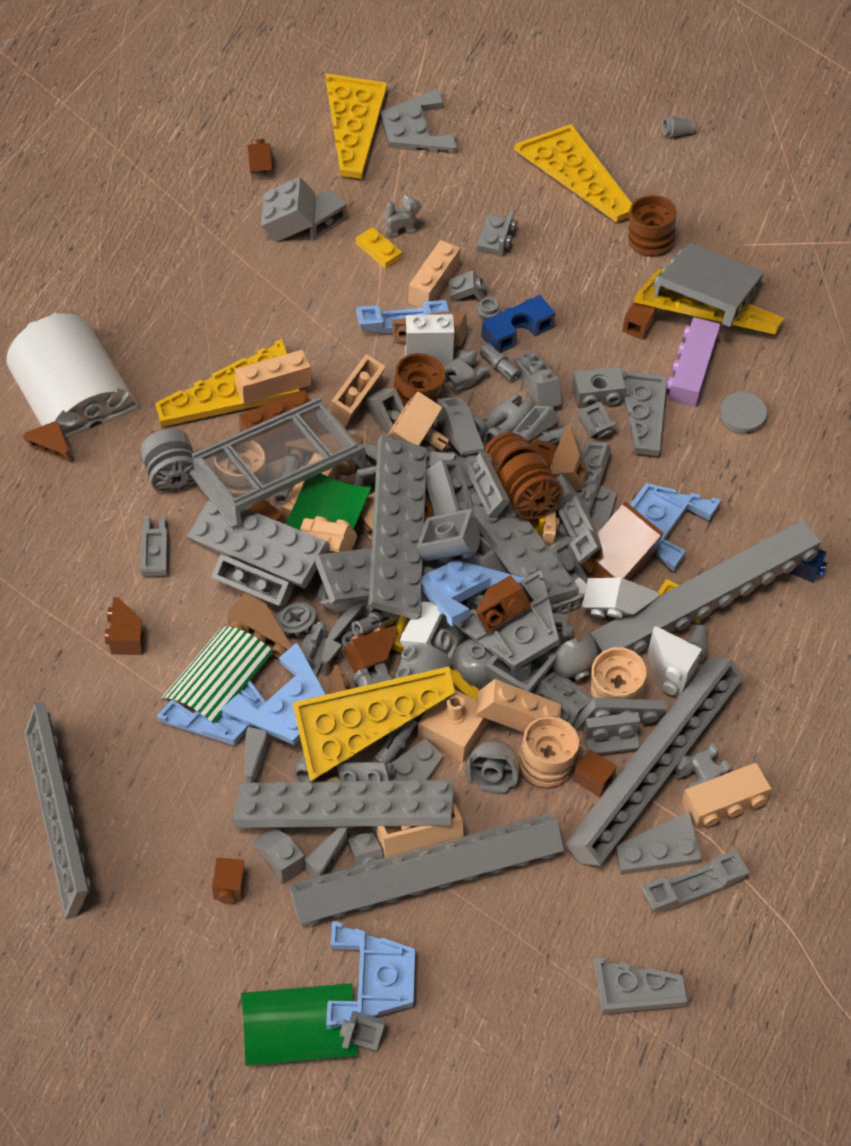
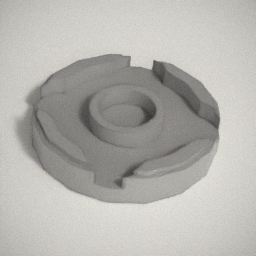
M735 392L723 399L719 415L725 427L733 432L747 434V431L756 432L764 426L767 408L764 402L756 395L747 392Z

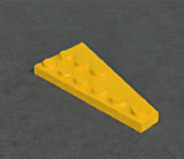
M325 73L340 176L362 179L387 92V83Z
M572 124L515 144L514 150L615 222L629 218L631 201Z
M660 268L636 293L634 303L722 322L725 315L724 310L665 288L657 298L654 297L656 288L653 287L657 275L662 274L663 270ZM748 303L732 325L776 334L782 326L784 317Z
M282 338L275 341L274 346L268 349L262 348L257 351L256 355L248 359L242 358L213 373L211 378L193 383L194 387L184 392L178 391L156 402L155 407L161 427L265 405L299 392L300 390L296 389L243 404L236 388L235 369L287 354Z
M449 666L292 702L310 782L453 695L455 689Z

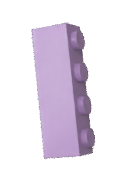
M693 317L691 326L686 325L683 339H686L685 343H680L677 356L681 357L680 360L675 359L672 373H675V376L669 377L666 390L670 391L669 401L696 407L720 328L719 323Z

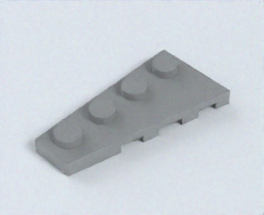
M621 371L626 386L624 402L634 452L636 454L659 456L667 377Z
M588 442L582 450L588 475L583 489L575 491L589 514L611 452L608 443ZM556 510V517H560L558 511Z

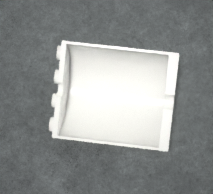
M54 313L38 321H33L14 339L8 349L7 366L41 426L57 420L65 439L90 429L91 424L96 421L105 423L140 409L138 402L92 326L85 318L79 315Z

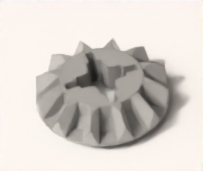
M297 602L282 608L276 616V621L287 636L293 633L298 636L302 631L308 633V628L315 625L314 620L317 617L311 605ZM292 617H293L294 619L296 618L297 620H301V621L298 622V623H297L296 621H292Z

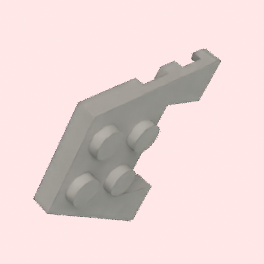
M439 89L380 111V119L389 148L405 150L427 148L429 152L437 153L438 150H448V154H456L457 147L453 134L431 137L424 118L423 111L442 109L443 102Z
M541 570L520 581L522 587L533 601L530 603L531 608L489 633L484 631L475 609L469 611V618L456 624L458 629L514 670L519 669L560 644Z

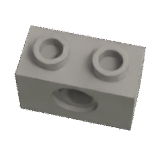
M620 366L576 371L573 373L572 390L577 408H585L600 401L603 405L624 403L626 386Z

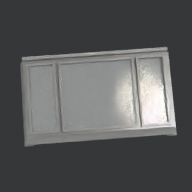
M318 397L192 453L194 469L189 472L231 528L236 529L242 526L240 510L351 459L361 469L370 467V462L366 459L365 447H361L323 404L322 399Z

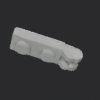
M165 515L160 516L158 520L159 529H151L152 521L150 516H144V529H142L141 576L167 575V529Z

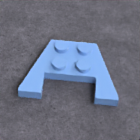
M645 483L630 505L663 532L655 555L670 570L675 571L684 558L686 550L665 539L686 510L710 521L719 508L721 500L713 497L712 500L700 498L699 494L694 493L690 495L676 493V489Z
M454 560L422 576L421 591L431 603L435 602L439 613L447 617L448 624L454 626L470 617L469 608L459 602L510 575L521 587L520 581L525 578Z
M297 643L279 657L280 663L295 675L294 678L259 709L254 708L238 693L221 708L222 713L226 717H234L241 720L245 725L250 727L253 725L267 731L269 735L293 745L301 740L292 702L326 694Z
M250 680L239 692L256 709H259L265 703V700ZM173 699L157 715V720L160 723L231 745H235L245 735L247 728L250 727L243 724L239 719L226 717L223 713L213 724L198 711L191 713Z
M332 921L331 949L360 950L357 1002L328 1001L326 1029L341 1027L344 1019L350 1020L352 1011L377 1017L413 1007L415 949L382 937L379 939L367 935L365 931L356 928L353 930L342 926V923Z

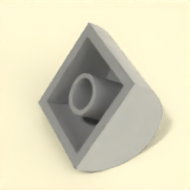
M473 508L426 518L416 546L421 558L425 561L438 559L439 562L444 563L457 555H461L463 558L473 556L478 550L480 543L479 526Z
M409 646L402 651L395 679L450 666L451 659L443 651L432 646Z
M547 651L517 670H514L493 655L485 664V671L490 678V682L497 679L531 693L554 665L557 655Z

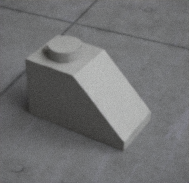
M330 189L315 197L313 226L310 227V238L312 240H315L347 219V203Z
M383 388L364 399L374 421L386 434L389 433L404 408L395 388Z
M273 828L252 841L253 847L282 885L305 871L304 855L289 835Z

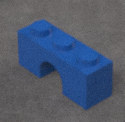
M538 295L532 299L525 300L513 308L510 307L498 315L487 318L482 322L481 337L486 343L490 342L493 347L502 353L516 346L517 328L529 330L534 337L554 328L555 312L543 297Z

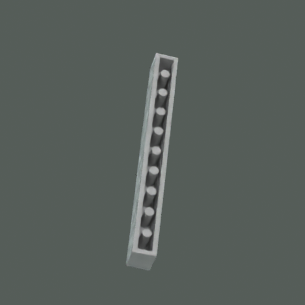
M804 519L658 596L634 615H623L622 618H617L594 630L590 634L597 646L598 655L613 647H624L637 654L642 652L650 644L655 626L669 633L677 629L679 631L685 629L697 617L703 619L710 615L712 610L728 606L736 597L750 594L755 587L761 584H769L777 575L783 572L785 574L791 572L798 564L804 561L810 562L818 555L820 540Z
M731 658L708 659L566 841V847L578 863L599 866L603 863L744 678Z
M551 813L288 884L298 922L311 925L319 922L321 918L328 916L340 917L353 909L365 910L371 908L375 903L382 901L394 902L400 899V896L407 894L419 895L432 887L444 888L452 885L454 881L461 879L473 880L479 874L486 872L498 873L503 871L504 867L511 865L523 866L530 863V860L552 858L556 853L562 852L564 849L558 820Z

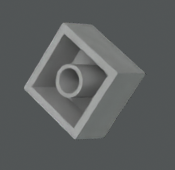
M301 177L268 190L263 196L261 227L276 242L312 227L316 193Z

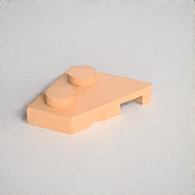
M556 509L545 516L541 538L547 546L557 542L555 534L558 531L559 518H556Z

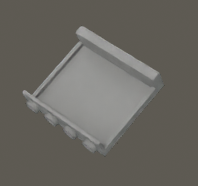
M688 243L684 249L679 250L676 258H672L669 266L666 265L662 274L657 275L653 287L656 288L654 297L657 298L665 288L724 310L725 315L722 324L731 327L758 292L764 271Z

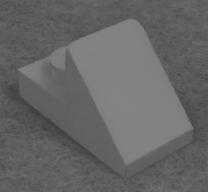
M565 536L546 547L558 559L573 580L580 577L585 583L588 581L582 564L578 562L569 544L572 542L571 537Z

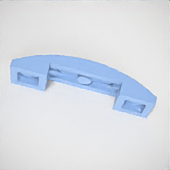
M446 300L423 302V308L380 311L379 305L356 307L360 328L379 333H393L392 321L406 318L407 315L449 312Z

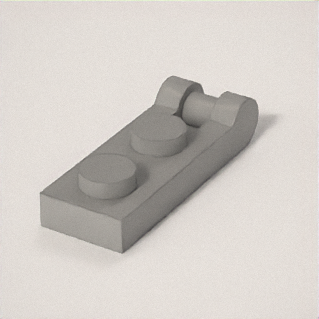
M480 451L476 456V461L470 463L466 471L487 515L496 518L510 500L491 463L492 457L487 452Z

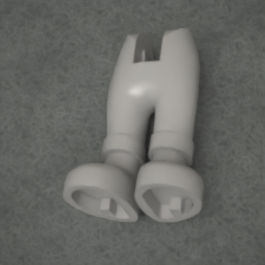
M516 393L502 401L484 419L472 416L481 441L487 444L501 433L512 432L534 405L529 401H525L520 405L522 397Z

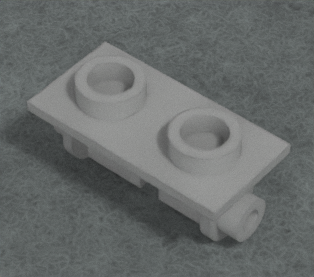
M317 622V624L309 627L300 648L315 676H317L321 667L324 645L329 635L326 625L322 622Z
M388 761L348 762L337 765L341 782L377 781L379 783L380 781H390L389 776L395 772L394 765Z

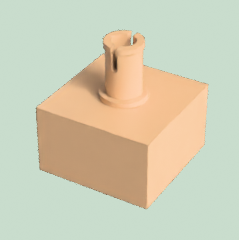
M417 392L407 402L387 434L388 437L418 446L421 441L425 440L440 452L449 441L448 437L446 438L431 428L442 407L420 392Z
M455 690L453 695L425 712L418 723L417 739L422 741L426 738L436 749L463 763L489 724V719L476 715L477 701Z

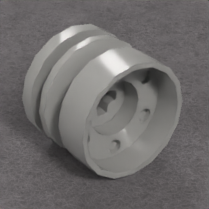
M164 429L155 432L144 440L140 447V453L152 488L161 493H174L185 490L195 483L189 472L194 469L192 453L194 452L189 437L184 431Z

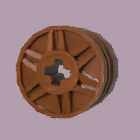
M647 195L636 199L631 204L629 210L628 241L635 251L650 256L660 255L667 252L673 246L677 211L671 200L663 196Z
M414 353L400 359L396 365L393 388L396 389L403 406L405 407L407 402L417 392L437 403V399L442 397L445 369L440 361L428 354Z
M513 432L497 435L486 445L484 450L492 457L491 463L498 477L505 464L517 455L537 453L542 456L520 434Z
M523 453L515 456L505 464L499 474V479L510 503L522 518L537 519L546 516L557 507L562 499L563 487L543 457L537 453Z

